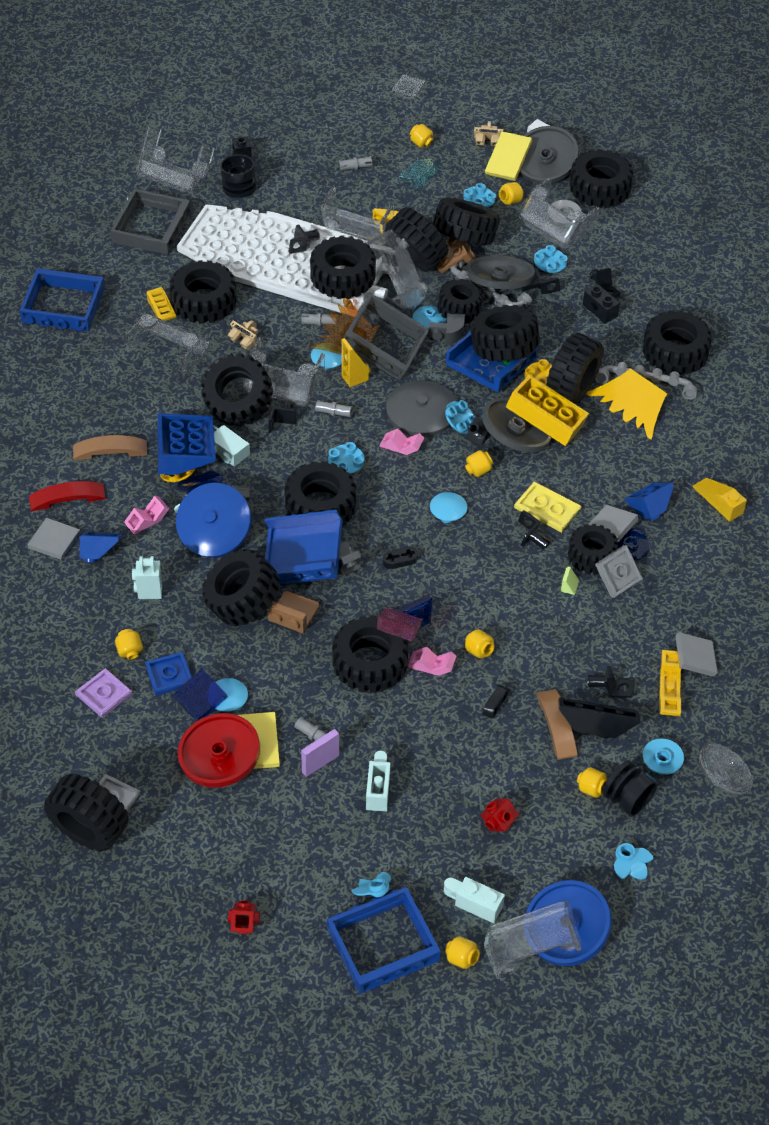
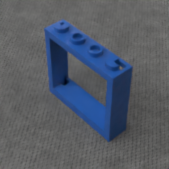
M37 268L20 308L21 322L39 324L45 327L53 326L61 329L89 331L105 290L104 278ZM46 285L94 292L85 317L32 310L41 286Z
M407 887L398 891L393 890L383 897H375L366 904L355 905L350 910L336 913L335 916L327 919V930L359 994L440 961L441 951ZM403 905L426 949L360 976L338 931Z

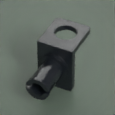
M299 224L296 225L294 238L290 240L288 252L292 254L306 251L308 241L320 239L319 231L315 229L305 232ZM298 242L300 246L293 248L294 244Z
M535 268L533 282L521 288L523 292L538 288L541 294H548L560 291V281L558 277L542 281L537 268ZM551 283L556 284L554 288H547V286Z
M610 268L600 271L593 269L590 272V278L596 281V284L600 285L607 292H614L610 294L611 296L621 295L620 291L612 286Z
M286 400L281 403V408L272 407L268 420V433H272L274 422L296 425V410L292 409L293 404L291 401L288 400L287 405H285Z
M475 416L473 422L469 424L471 427H468L466 439L482 445L488 431L484 426L483 420Z
M523 510L518 522L530 530L524 536L521 546L523 547L528 541H532L544 550L551 540L538 532L541 521ZM524 517L529 518L532 524L527 523Z
M607 666L605 675H588L587 679L589 688L605 687L610 697L631 698L633 695L634 680H615L611 666ZM622 685L629 686L626 692L618 691V688Z

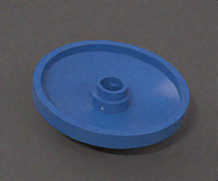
M208 483L193 489L182 500L176 515V529L182 543L193 553L207 558L223 557L237 550L246 540L252 522L251 510L246 499L235 488L223 483Z
M575 880L556 882L542 889L529 904L524 919L525 935L534 952L546 962L558 966L579 965L596 956L607 943L612 929L611 911L603 895L593 886Z

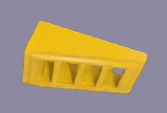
M162 287L147 291V301L160 322L176 318V314Z

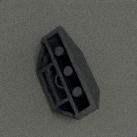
M560 697L558 699L560 712L574 731L582 735L593 734L604 739L609 737L616 738L640 723L639 711Z

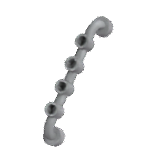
M464 259L450 268L456 280H468L470 283L476 284L480 291H482V296L487 300L492 297L495 299V305L499 307L503 305L528 307L532 303V298L525 292L517 297V302H512L505 294L500 295L495 292L494 288L485 287L473 282L468 278L466 271L457 269V267L461 268L466 264Z
M620 362L617 366H605L599 369L595 381L605 384L608 382L609 372L620 376L630 368H628L625 362ZM637 365L635 369H632L642 377L651 379L654 383L663 381L668 382L671 386L684 385L683 397L691 400L696 398V386L688 379L680 378V374L676 371L671 372L670 375H664L659 368L653 369L652 372H647L644 366Z

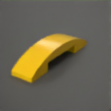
M662 650L659 710L662 715L681 716V668L678 651Z

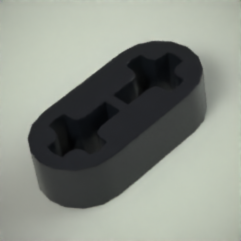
M413 547L391 550L383 555V565L388 569L413 565L418 560V551Z
M499 684L485 704L482 715L493 719L507 698L509 688Z

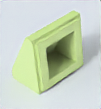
M567 567L562 580L561 591L575 595L579 580L571 567Z

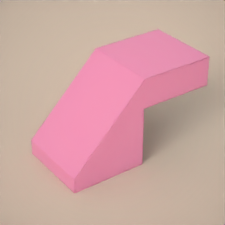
M397 428L386 433L379 446L408 455L419 450L424 437L419 433L407 438Z
M154 496L145 510L134 508L124 523L133 534H137L160 522L169 510V507L160 497Z
M428 647L413 651L408 668L439 676L451 672L456 655L453 652H448L437 656Z

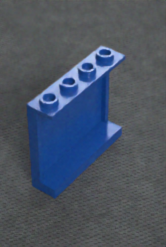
M469 331L463 339H460L456 345L447 350L446 365L498 393L537 358L539 345L528 356H523L518 360L514 359L508 365L503 362L489 361L490 364L488 366H482L479 362L482 358L473 350L471 331ZM485 360L481 361L484 365L488 364ZM497 365H503V366H505V367H502V366L497 367V369L500 370V372L496 370V366H497ZM474 369H481V370L483 371V375H479V374H481V371L476 370V371L473 372V370H474ZM490 375H495L491 377V379L494 380V382L489 380Z
M337 510L310 512L299 515L293 514L264 520L268 526L265 559L277 571L280 585L337 578L343 523Z

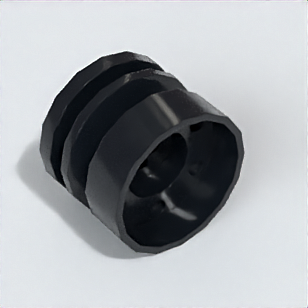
M237 154L222 160L220 168L223 192L230 197L236 198L251 195L256 190L253 159L246 155Z
M627 760L620 764L610 775L604 785L602 794L607 799L610 798L614 804L620 802V809L630 817H633L649 803L656 792L658 782L647 773L640 775V768L638 766L634 767V764Z

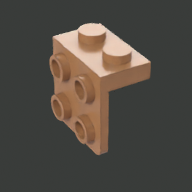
M451 237L446 239V244L449 247L448 255L437 265L440 273H444L463 259L468 264L469 261L476 257L472 249H469L470 243L457 241Z
M285 591L278 603L273 601L271 608H268V621L304 634L319 609V603Z

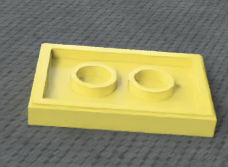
M502 131L485 169V174L516 181L531 146L532 138Z
M533 482L514 504L515 509L521 512L525 510L542 523L561 533L582 507L536 482Z
M275 712L238 715L248 720L254 726L260 740V757L253 769L280 767Z

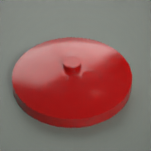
M230 713L213 714L196 721L185 731L178 746V760L184 774L194 783L210 788L225 787L245 778L256 766L261 751L260 740L254 726L245 718Z

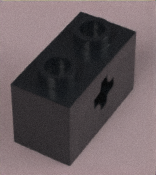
M595 284L584 291L583 305L603 323L606 324L618 317L620 302L600 285Z

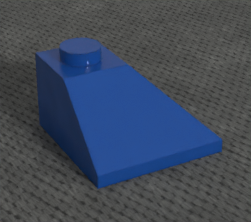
M673 482L651 483L627 496L624 500L643 519L655 520L660 517L661 513L667 510L674 485Z
M85 532L80 535L79 559H85V562H96V559H100L124 538V533Z

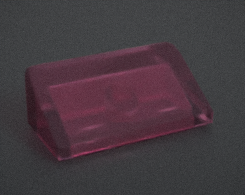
M385 607L378 617L377 629L414 641L422 619Z

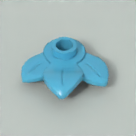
M629 843L619 845L615 852L617 860L614 863V870L616 875L620 879H625L629 874L640 880L646 879L647 867L645 863L653 860L652 854L644 848H634ZM627 852L630 856H625L622 853Z
M381 872L376 879H360L359 887L351 891L358 896L372 895L374 897H382L390 889L391 876L386 872Z

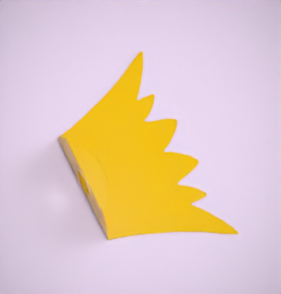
M631 368L610 382L586 393L588 396H604L600 402L613 400L609 410L613 413L624 409L623 420L625 422H629L634 417H637V428L644 423L646 435L651 440L657 416L667 396L666 392Z

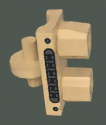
M488 121V126L481 125V127H475L474 139L476 145H484L485 140H491V146H496L503 129L491 126V121Z
M253 320L248 323L243 322L242 326L235 321L230 323L232 329L228 333L229 339L236 343L240 337H243L240 345L246 350L251 349L253 345L259 346L261 344L257 340L256 334L258 329H256V322Z

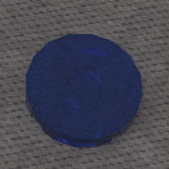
M631 528L617 543V549L627 545L633 559L639 560L649 552L650 542L643 532Z

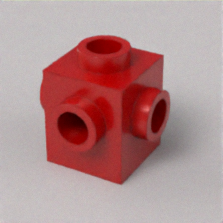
M496 798L487 804L486 809L481 814L485 821V826L489 830L501 832L508 830L512 826L511 823L519 816L510 800Z
M238 901V903H234L232 910L229 909L228 923H231V932L239 934L253 933L255 925H259L260 911H256V904H251L250 901Z

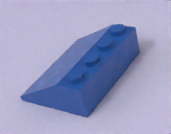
M158 413V474L178 475L215 462L213 416Z

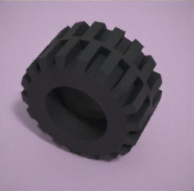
M453 279L447 281L440 288L437 304L438 312L442 313L441 316L443 318H447V313L465 314L464 323H469L480 312L483 297L482 291H480L476 284L470 283L468 280Z
M585 524L584 527H578L577 530L572 532L570 537L569 562H572L574 568L578 567L579 572L584 570L585 574L589 575V572H593V575H597L598 570L595 564L617 550L618 541L615 539V534L611 533L609 528L605 529L603 525ZM587 547H595L599 550H589Z

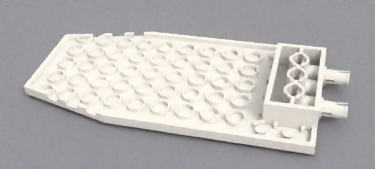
M205 205L177 245L178 252L197 262L198 260L203 262L209 260L213 263H220L222 267H227L234 275L236 282L353 317L356 316L369 293L385 299L388 289L376 286L383 273L398 277L401 267L389 264L395 254V247L267 211L265 214L259 213V210L247 212L242 211V208L228 210L224 206ZM299 224L305 232L315 229L319 231L320 239L308 241L306 251L292 254L288 252L290 240L294 238L296 225ZM340 235H344V237L352 236L354 239L359 238L363 243L366 242L375 253L376 277L374 284L366 293H361L358 297L353 296L351 299L330 298L327 294L323 295L320 293L319 289L317 290L311 282V252L323 240H329L333 236L335 238ZM298 242L294 244L293 248L300 246ZM336 266L335 268H338V269H348V268H352V267H349V266Z

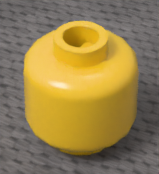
M417 124L410 131L411 141L420 148L424 146L429 147L434 141L433 131L424 124Z
M517 182L507 183L500 188L499 198L504 204L512 205L521 202L524 192Z
M478 450L466 458L467 465H465V468L469 475L474 474V476L480 477L492 469L493 461L486 451Z
M125 629L118 633L115 645L119 656L127 657L128 660L136 659L143 650L139 633L132 629Z
M474 630L466 636L465 648L474 656L485 658L494 651V640L492 636L482 630Z
M590 767L578 775L577 782L582 793L594 798L603 795L602 791L608 780L606 773Z
M458 936L447 943L445 948L449 963L463 969L474 966L479 959L480 952L477 944L464 937Z

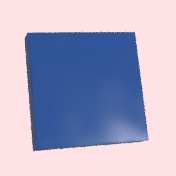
M183 652L145 662L155 696L194 686V681Z

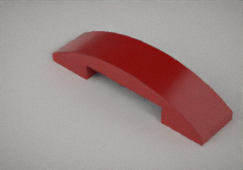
M76 481L60 483L38 490L29 496L31 511L49 509V504L86 498L87 502L104 500L106 497L103 484Z

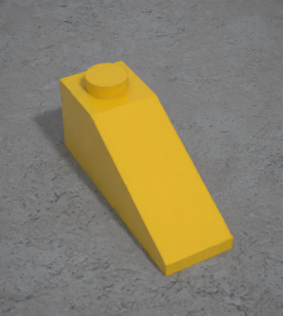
M345 338L342 339L343 379L349 387L368 381L370 373L368 364L363 362Z
M705 478L693 485V488L729 522L744 514L747 500L734 488L709 478Z

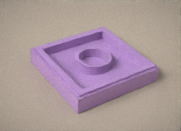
M105 668L76 690L75 695L103 718L130 697L132 691Z
M335 729L301 750L302 773L306 777L339 756V733Z

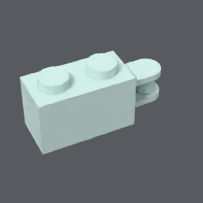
M213 425L215 454H218L225 463H230L235 467L250 455V445L248 442L224 425L220 428Z
M140 556L139 561H136V569H132V580H136L134 581V592L138 593V599H162L160 561H154V556L150 558Z
M377 751L374 755V761H369L366 810L387 812L390 762H387V754L384 751Z
M467 877L464 878L463 882L454 878H447L444 882V894L455 899V906L495 923L503 908L505 894Z

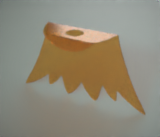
M342 298L345 308L338 305L342 315L330 312L335 324H323V327L331 334L320 336L326 341L311 345L309 348L342 355V345L339 343L358 313L350 299ZM362 316L353 332L371 343L380 325L372 326Z

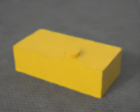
M528 375L512 392L506 408L564 446L579 432L589 415L588 412L531 375Z

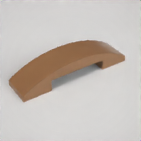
M99 436L73 445V460L92 459V455L129 453V457L147 455V440L132 436Z
M557 690L537 692L536 695L540 708L544 712L553 739L552 744L557 760L577 757L578 754L571 725L559 710L558 699L560 695Z

